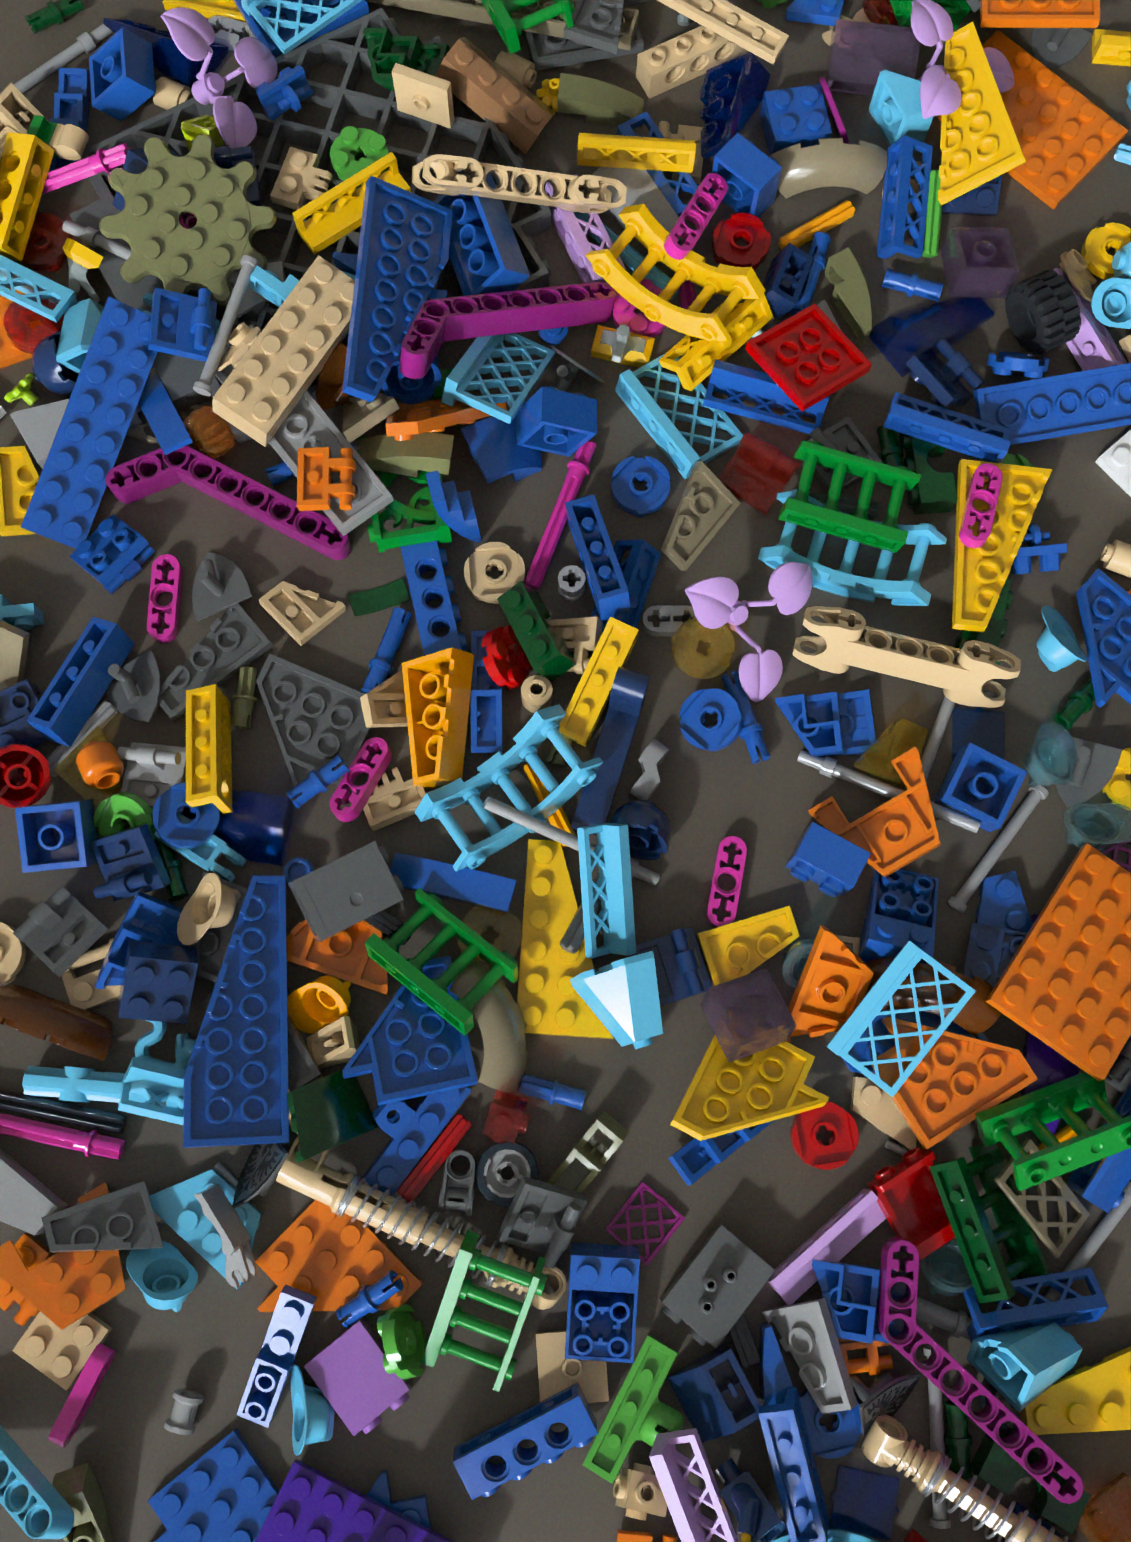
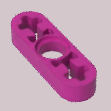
M986 463L978 466L971 478L959 531L961 542L970 548L983 546L991 533L1002 483V472L993 464ZM983 476L989 477L990 483L986 490L982 489L984 484ZM982 500L986 502L989 510L984 512L978 511L973 506V501ZM975 521L980 522L977 529L978 536L972 535L973 531L971 529Z
M170 554L158 556L152 564L147 631L159 643H169L174 640L178 634L183 568L177 558ZM167 564H170L174 569L168 572L170 584L166 583V576L161 571V569L167 568ZM171 592L173 600L170 604L161 606L157 603V598L161 593ZM159 613L165 614L164 621L169 629H164L163 634H160L156 627H161L162 616Z
M375 737L364 742L349 767L350 772L344 775L332 795L329 806L339 821L350 822L360 815L391 762L392 752L384 739ZM379 750L382 751L381 755L375 754V755L373 756V758H372V756H371L372 752L378 753ZM366 773L369 775V779L365 784L360 786L353 784L355 777L359 774ZM349 801H350L351 806H350V807H344V808L341 810L340 806H341L342 804L347 805V804L349 803Z
M736 836L724 838L716 852L706 909V919L714 928L732 923L737 913L747 847L745 842ZM730 844H734L735 850L740 851V855H735L732 862V867H739L738 871L731 867L720 868V863L723 865L727 864L728 853L723 852V848H728ZM730 874L735 879L734 889L731 891L722 890L717 883L720 875ZM715 894L723 898L733 897V902L730 900L725 902L724 910L729 913V917H725L722 922L717 921V915L712 914V910L719 908L721 898H714Z
M99 1343L92 1351L50 1431L48 1440L63 1448L71 1441L115 1357V1350Z

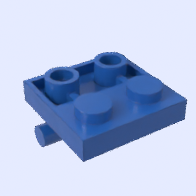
M155 287L148 349L206 362L214 342L217 302L211 301V291L206 288H200L198 297Z
M112 514L108 519L102 521L98 529L85 541L81 542L69 557L100 582L112 595L126 580L130 582L142 570L141 565L155 551L148 545L149 542L141 534Z

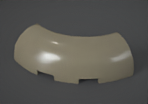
M843 138L819 139V145L801 148L799 143L769 155L783 167L777 189L786 199L798 193L821 187H846L867 195L882 180L887 168L888 158L887 151L877 145L861 140L858 145L843 143Z
M475 958L454 980L449 991L463 999L491 968L478 958ZM500 978L472 1008L479 1024L484 1044L483 1066L478 1082L499 1091L512 1093L519 1090L526 1069L528 1055L524 1032L526 1026L519 1004L515 1003L505 986L507 984Z

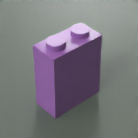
M365 1317L359 1319L304 1366L353 1436L361 1430L365 1434L369 1433L382 1421L379 1416L388 1407L395 1411L410 1398L407 1392L413 1384L410 1379L404 1380L399 1378L396 1373L388 1374L383 1366V1354L385 1353L383 1342Z

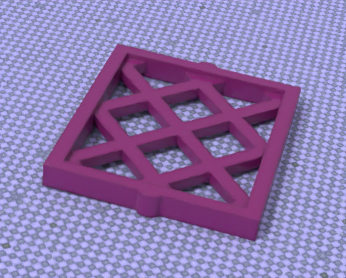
M642 1181L604 1230L623 1246L644 1243L645 1256H640V1261L648 1266L685 1217L669 1205L665 1198L660 1197ZM644 1191H649L657 1198V1203L645 1204ZM638 1193H640V1204L630 1205ZM657 1207L659 1220L646 1221L645 1208ZM662 1207H668L675 1213V1218L663 1219ZM641 1209L642 1222L630 1223L629 1210ZM625 1211L626 1223L614 1224ZM675 1223L668 1233L664 1235L663 1224ZM659 1225L660 1237L648 1238L647 1226ZM643 1226L644 1239L632 1240L631 1227ZM626 1228L627 1240H621L614 1233V1229ZM660 1242L650 1254L649 1243Z

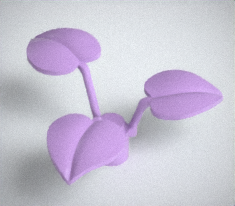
M913 0L911 2V27L915 37L923 45L929 47L936 45V50L930 62L926 65L927 70L918 79L921 81L920 102L923 119L934 116L948 115L960 107L962 100L961 91L958 84L954 80L949 79L950 75L946 73L944 66L935 65V62L943 48L942 41H948L953 36V24L949 14L939 4L931 0ZM991 47L984 48L1000 93L1010 90L1014 86L1015 81L1008 60L999 50Z
M178 7L164 12L160 17L167 25L179 51L192 61H202L204 59L200 72L196 74L198 80L193 83L191 88L194 98L203 105L213 104L214 120L227 146L230 145V148L247 146L252 142L257 133V124L253 113L243 102L234 103L232 96L221 95L224 92L225 83L243 72L248 83L254 88L263 82L272 83L276 78L278 69L272 52L259 40L252 37H244L236 43L234 48V55L241 66L240 68L223 78L217 73L209 72L206 74L213 55V50L209 45L215 40V33L209 21L201 13L190 8Z
M786 562L773 571L768 585L769 593L774 597L771 600L737 601L739 589L736 583L730 578L721 576L706 578L685 588L694 614L701 625L709 629H716L726 623L730 624V629L736 631L754 648L755 653H748L741 659L739 679L747 697L756 703L763 700L778 684L783 670L782 660L774 650L766 649L761 652V647L740 628V624L744 623L748 618V607L773 606L777 603L778 610L782 614L790 615L799 611L806 604L812 590V572L807 563Z

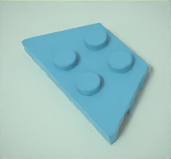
M211 1169L150 1195L153 1211L226 1279V1255L222 1251L221 1238L212 1222L203 1214L202 1205L194 1194L207 1189L210 1185L219 1184L232 1205L236 1188L215 1169ZM248 1201L234 1208L251 1237L250 1246L253 1251L256 1232L259 1230L263 1213ZM238 1281L241 1287L243 1285V1282Z

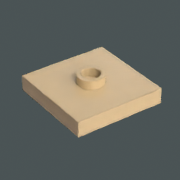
M395 63L392 77L397 110L451 129L455 121L451 82Z
M566 1330L536 1332L540 1402L576 1383L579 1384L588 1403L609 1401L606 1361L565 1359Z

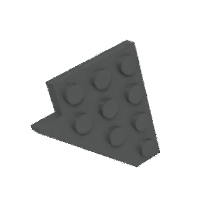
M269 654L256 682L294 787L308 778L310 771H317L334 759L336 755H339L344 762L337 766L334 771L343 764L350 767L372 728H366L360 701V697L364 693ZM344 775L333 783L339 785Z

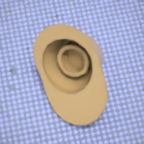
M216 873L205 875L180 914L177 923L179 941L183 945H192L198 942L209 928L227 925L234 915L235 907L241 897L240 892L230 888L228 885L222 884L220 877Z

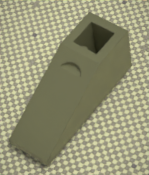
M88 1462L56 1473L52 1486L71 1506L74 1512L73 1527L70 1533L63 1538L64 1541L114 1542L102 1491L90 1463Z

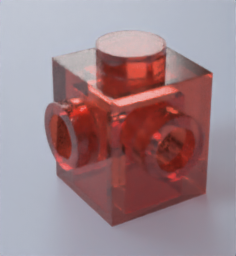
M497 1090L491 1102L482 1134L488 1135L491 1140L497 1143L504 1144L507 1141L515 1144L518 1133L525 1134L530 1114L525 1113L528 1099Z

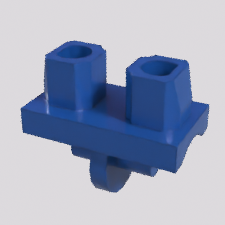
M300 65L293 69L287 67L280 71L279 78L272 83L263 82L256 87V93L266 116L271 121L290 108L297 112L302 108L300 102L313 94L312 88L306 79L304 68Z
M1030 524L1022 543L1027 542L1028 547L1019 548L1011 566V574L1031 573V556L1039 555L1040 572L1060 570L1061 553H1067V543L1041 545V541L1050 540V532H1041L1038 524Z

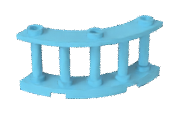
M797 489L778 493L776 499L784 504L788 497L794 498L796 496ZM808 496L810 504L820 507L825 506L820 501ZM785 522L779 544L771 547H762L758 559L773 569L786 562L807 563L812 572V587L836 595L873 603L876 597L892 599L891 604L898 606H929L932 594L921 586L919 578L928 546L946 544L947 538L937 531L936 527L932 524H897L900 530L908 532L905 544L916 545L907 578L902 581L886 580L893 552L883 549L880 553L874 577L866 578L853 575L851 572L860 543L852 540L847 542L840 569L834 570L820 565L818 561L827 533L817 530L814 532L807 558L797 554L791 548L797 525Z
M559 704L537 710L527 724L513 738L516 744L504 755L498 751L478 766L477 771L479 774L465 782L459 778L443 787L427 792L414 813L421 822L433 817L436 820L439 819L462 851L453 865L456 872L465 867L470 869L477 868L487 857L512 844L528 832L535 833V831L515 822L502 829L490 811L483 808L484 803L480 799L482 791L493 784H499L516 809L546 822L545 820L564 805L581 787L590 784L596 778L595 772L603 761L600 757L586 762L581 761L559 731L560 726L558 724L566 715V712ZM546 738H549L572 769L571 773L560 785L537 755V748ZM522 761L529 764L550 793L533 809L509 777L510 771ZM462 803L470 805L491 836L473 845L451 815L450 810Z

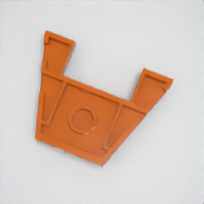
M916 746L891 761L894 769L907 787L906 791L852 823L848 822L833 796L808 810L809 814L827 830L870 852L871 855L867 863L884 878L941 845L919 751Z
M104 1182L77 1200L81 1204L109 1194V1187ZM12 1240L0 1246V1277L61 1330L66 1329L126 1290L120 1250L58 1252L31 1270H28Z

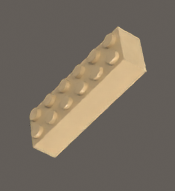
M318 255L215 393L212 400V411L266 447L320 373L332 351L349 333L355 280Z

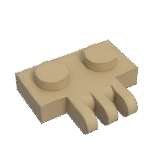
M293 147L289 148L270 195L272 203L298 210L301 208L304 199L314 200L327 192L329 188L328 183L331 182L333 175L329 171L317 168L319 164L318 154Z
M398 767L391 769L392 775L395 778L392 781H389L386 771L381 777L384 784L380 786L377 784L373 791L374 795L370 796L363 808L373 832L414 815L416 808L426 794L423 787L413 785V778L403 782Z

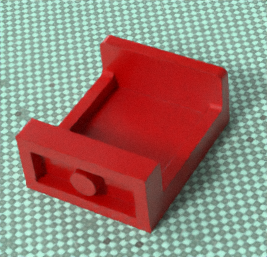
M913 1148L904 1153L901 1157L903 1160L895 1166L888 1165L878 1170L874 1174L876 1178L867 1183V1185L879 1198L876 1201L896 1237L903 1238L915 1245L919 1253V1260H922L955 1238L930 1170V1166L934 1165L932 1161L936 1159L933 1151Z

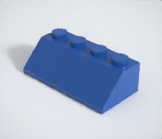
M487 174L486 182L488 186L495 189L496 184L492 175ZM440 194L433 201L453 210L449 257L464 296L514 291L530 277L502 200L463 194L456 196Z
M1131 1082L1114 1107L1115 1111L1122 1118L1131 1115ZM1105 1121L1102 1126L1107 1125L1109 1123ZM1131 1148L1073 1170L1065 1183L1079 1195L1109 1213L1111 1208L1115 1209L1120 1205L1125 1195L1123 1190L1131 1180Z

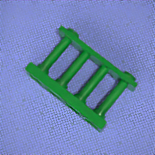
M481 0L510 54L521 50L518 37L522 35V31L558 15H561L568 29L573 27L571 14L575 12L573 1L552 0L554 4L517 20L516 17L511 19V13L540 0Z
M801 441L793 457L804 461L796 496L794 498H787L780 509L778 520L897 553L906 543L908 535L907 531L900 530L897 526L904 491H911L920 481L921 474L914 473L911 469L904 466L893 467L827 448L818 441ZM816 464L834 469L826 504L823 507L810 504L808 501ZM846 473L863 478L855 515L852 516L841 513L837 509ZM875 481L893 486L885 522L882 524L869 521L867 517Z
M418 888L415 891V896L419 909L389 939L385 938L382 940L373 933L365 941L367 954L379 966L466 1036L474 1027L472 1014L474 1005L502 976H505L513 984L518 980L517 962L508 952L498 951L445 909L444 904L435 894H427ZM431 917L443 928L413 959L409 958L406 960L399 954L398 948ZM453 936L467 946L463 953L438 979L433 978L431 980L423 974L422 968ZM477 956H480L492 968L463 999L458 998L455 1000L447 993V987Z
M1086 1072L975 1114L979 1139L984 1146L988 1147L1001 1141L1015 1159L1013 1161L1016 1187L1019 1191L1039 1185L1042 1182L1131 1148V1115L1122 1118L1106 1101L1105 1080L1097 1081ZM1093 1106L1109 1124L1091 1130L1076 1112ZM1063 1118L1078 1136L1060 1143L1045 1124ZM1032 1130L1046 1148L1029 1155L1014 1136Z
M467 1230L456 1257L421 1363L434 1367L439 1354L446 1356V1353H450L497 1371L498 1374L493 1390L499 1392L504 1378L507 1380L512 1378L517 1359L512 1358L534 1294L542 1295L548 1275L542 1273L546 1259L539 1257L534 1273L527 1272L482 1255V1250L476 1248L480 1234ZM477 1268L528 1287L524 1301L521 1302L471 1283L472 1279L466 1277L468 1269L475 1271ZM466 1297L518 1316L514 1329H508L461 1311L462 1307L456 1305L458 1298L465 1300ZM456 1325L508 1344L504 1357L496 1356L452 1339L453 1335L447 1333L448 1327L455 1328Z

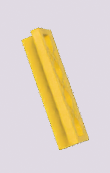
M1095 29L1092 34V63L1131 67V32Z
M579 133L577 165L693 173L696 154L695 140Z
M392 152L292 213L298 234L314 255L361 226L365 187L370 176L411 192L410 186L399 173L397 158ZM389 167V170L380 175L383 170ZM313 214L311 218H309L305 222L303 221L305 218Z
M765 294L760 299H746L735 306L723 322L731 336L728 341H707L704 339L696 341L699 338L686 335L659 359L661 367L676 372L683 388L692 391L712 373L715 359L720 361L728 359L773 318ZM719 305L712 313H716V311L720 308L721 305ZM684 355L678 361H675L677 357Z
M613 617L609 618L565 711L566 715L559 724V731L562 735L587 747L610 698L618 667L624 668L638 639L639 629Z
M213 684L186 690V803L190 807L213 803L225 814L232 812L231 702L218 686Z

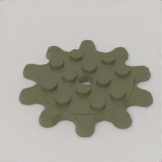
M204 134L196 136L192 141L189 153L181 157L173 155L161 138L150 137L144 143V152L148 159V165L144 172L134 174L123 168H115L109 173L108 182L115 191L123 196L125 206L118 214L104 216L99 222L100 231L107 238L123 239L130 245L131 254L120 268L121 276L126 282L131 284L138 283L144 277L154 275L162 280L165 290L187 295L188 291L192 288L202 287L211 291V299L217 302V305H227L232 294L229 278L232 272L241 269L240 261L243 255L251 256L258 260L260 263L259 267L264 270L268 266L266 257L253 247L252 237L259 230L272 228L276 223L277 216L271 207L264 205L256 206L247 199L246 191L249 185L256 179V168L248 161H240L230 169L219 167L214 160V141L210 136ZM193 213L197 218V223L193 228L186 229L180 225V216Z

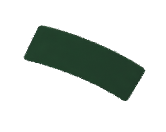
M403 579L348 595L354 616L374 613L410 600Z

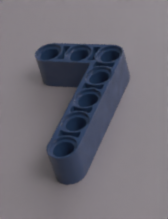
M618 667L610 693L608 711L592 758L600 757L603 763L595 772L596 778L590 784L583 787L571 828L577 830V828L607 822L645 700L649 675Z

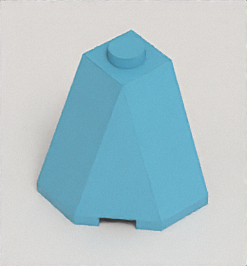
M89 298L78 302V304L65 311L56 353L58 363L79 374L103 312V306Z
M653 951L617 960L609 965L598 968V971L591 969L570 979L572 987L621 1047L633 1044L635 1050L654 1044L653 1037L663 1034Z
M1054 1322L977 1336L971 1343L966 1359L1020 1412L1075 1366L1083 1348L1077 1344L1075 1338L1070 1333L1064 1331Z

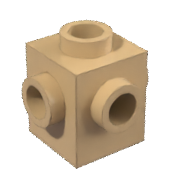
M634 1463L633 1470L622 1468L621 1475H617L613 1488V1495L616 1498L615 1506L626 1508L625 1516L646 1521L647 1513L666 1517L667 1503L658 1479L654 1475L653 1467Z

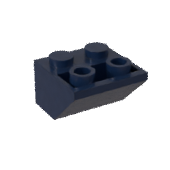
M727 1343L667 1376L692 1427L697 1429L702 1443L735 1433L759 1419L758 1412L761 1405Z

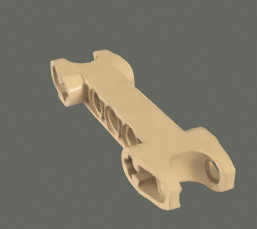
M443 154L431 155L424 159L423 162L413 166L412 183L418 189L451 196L463 194L560 207L565 211L600 214L626 203L627 187L619 180L602 176H574L483 163L469 157ZM422 168V177L432 185H426L421 182L419 173ZM430 168L434 170L436 178L431 175ZM488 173L492 174L496 179L495 189L490 188L486 182ZM517 177L523 180L525 184L524 193L519 192L515 186ZM545 182H549L553 187L552 197L548 196L544 190ZM608 185H612L618 190L619 197L615 203H611L612 192L607 188Z
M812 606L806 608L802 625L820 636H801L796 638L792 655L798 660L831 673H845L849 666H854L943 688L945 697L950 701L972 707L996 708L1003 706L1006 700V689L1000 683L991 679L1016 678L1021 671V660L1018 657L992 644L971 640L964 643L962 649L893 633L865 626L866 620L860 613L840 607ZM811 617H821L826 623L816 622ZM805 646L817 651L815 653H807L801 647ZM998 661L1006 662V663H1008L1012 668H1006V667L1000 666V665L996 664V662H998ZM983 691L993 692L997 698L988 697Z

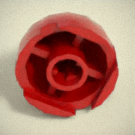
M7 744L0 747V804L9 808L35 804L46 794L51 784L47 759L38 750L25 744Z

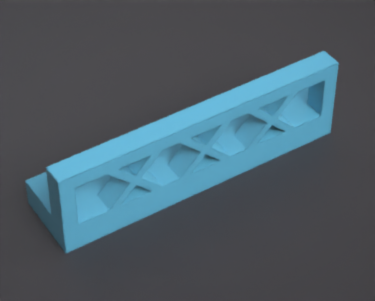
M0 255L1 296L56 323L68 308L78 304L73 290ZM15 289L22 293H25V295H20L16 293ZM41 302L53 307L54 310L43 306Z
M601 823L577 828L586 957L596 958L610 953L625 956L635 954L636 940L628 824ZM596 833L597 846L592 851L590 849L589 834ZM595 866L599 868V878L596 883L592 881V871ZM597 898L601 900V910L598 915L594 913V903ZM599 930L603 932L604 946L597 948L596 936Z
M133 1057L122 1080L118 1110L183 1125V1077L186 1070ZM129 1092L140 1094L147 1101L140 1103L128 1100ZM163 1102H174L180 1109L177 1111L170 1110Z

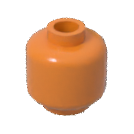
M89 742L77 754V767L84 782L90 787L98 789L113 787L118 783L124 772L122 760L117 754L115 746L109 742Z

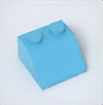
M883 70L879 73L868 110L889 146L904 135L924 142L933 117L923 119L920 102L921 81Z

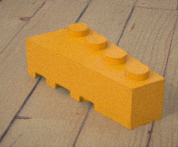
M451 647L402 663L413 785L438 789L459 778L462 779L474 654Z

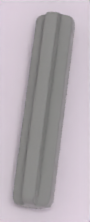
M104 700L92 712L71 747L60 744L46 758L49 764L50 776H57L80 750L118 713V710L109 701Z

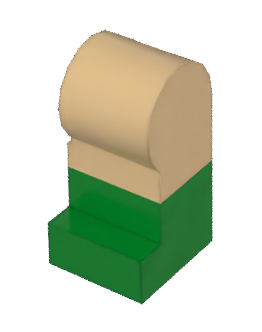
M34 115L27 134L37 136L54 149L53 158L81 160L86 144L89 141V135L83 129L72 124L63 125L48 122L45 117Z

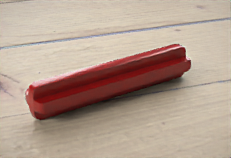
M460 1114L454 1116L398 1188L397 1192L407 1202L413 1200L414 1202L469 1131L472 1124Z

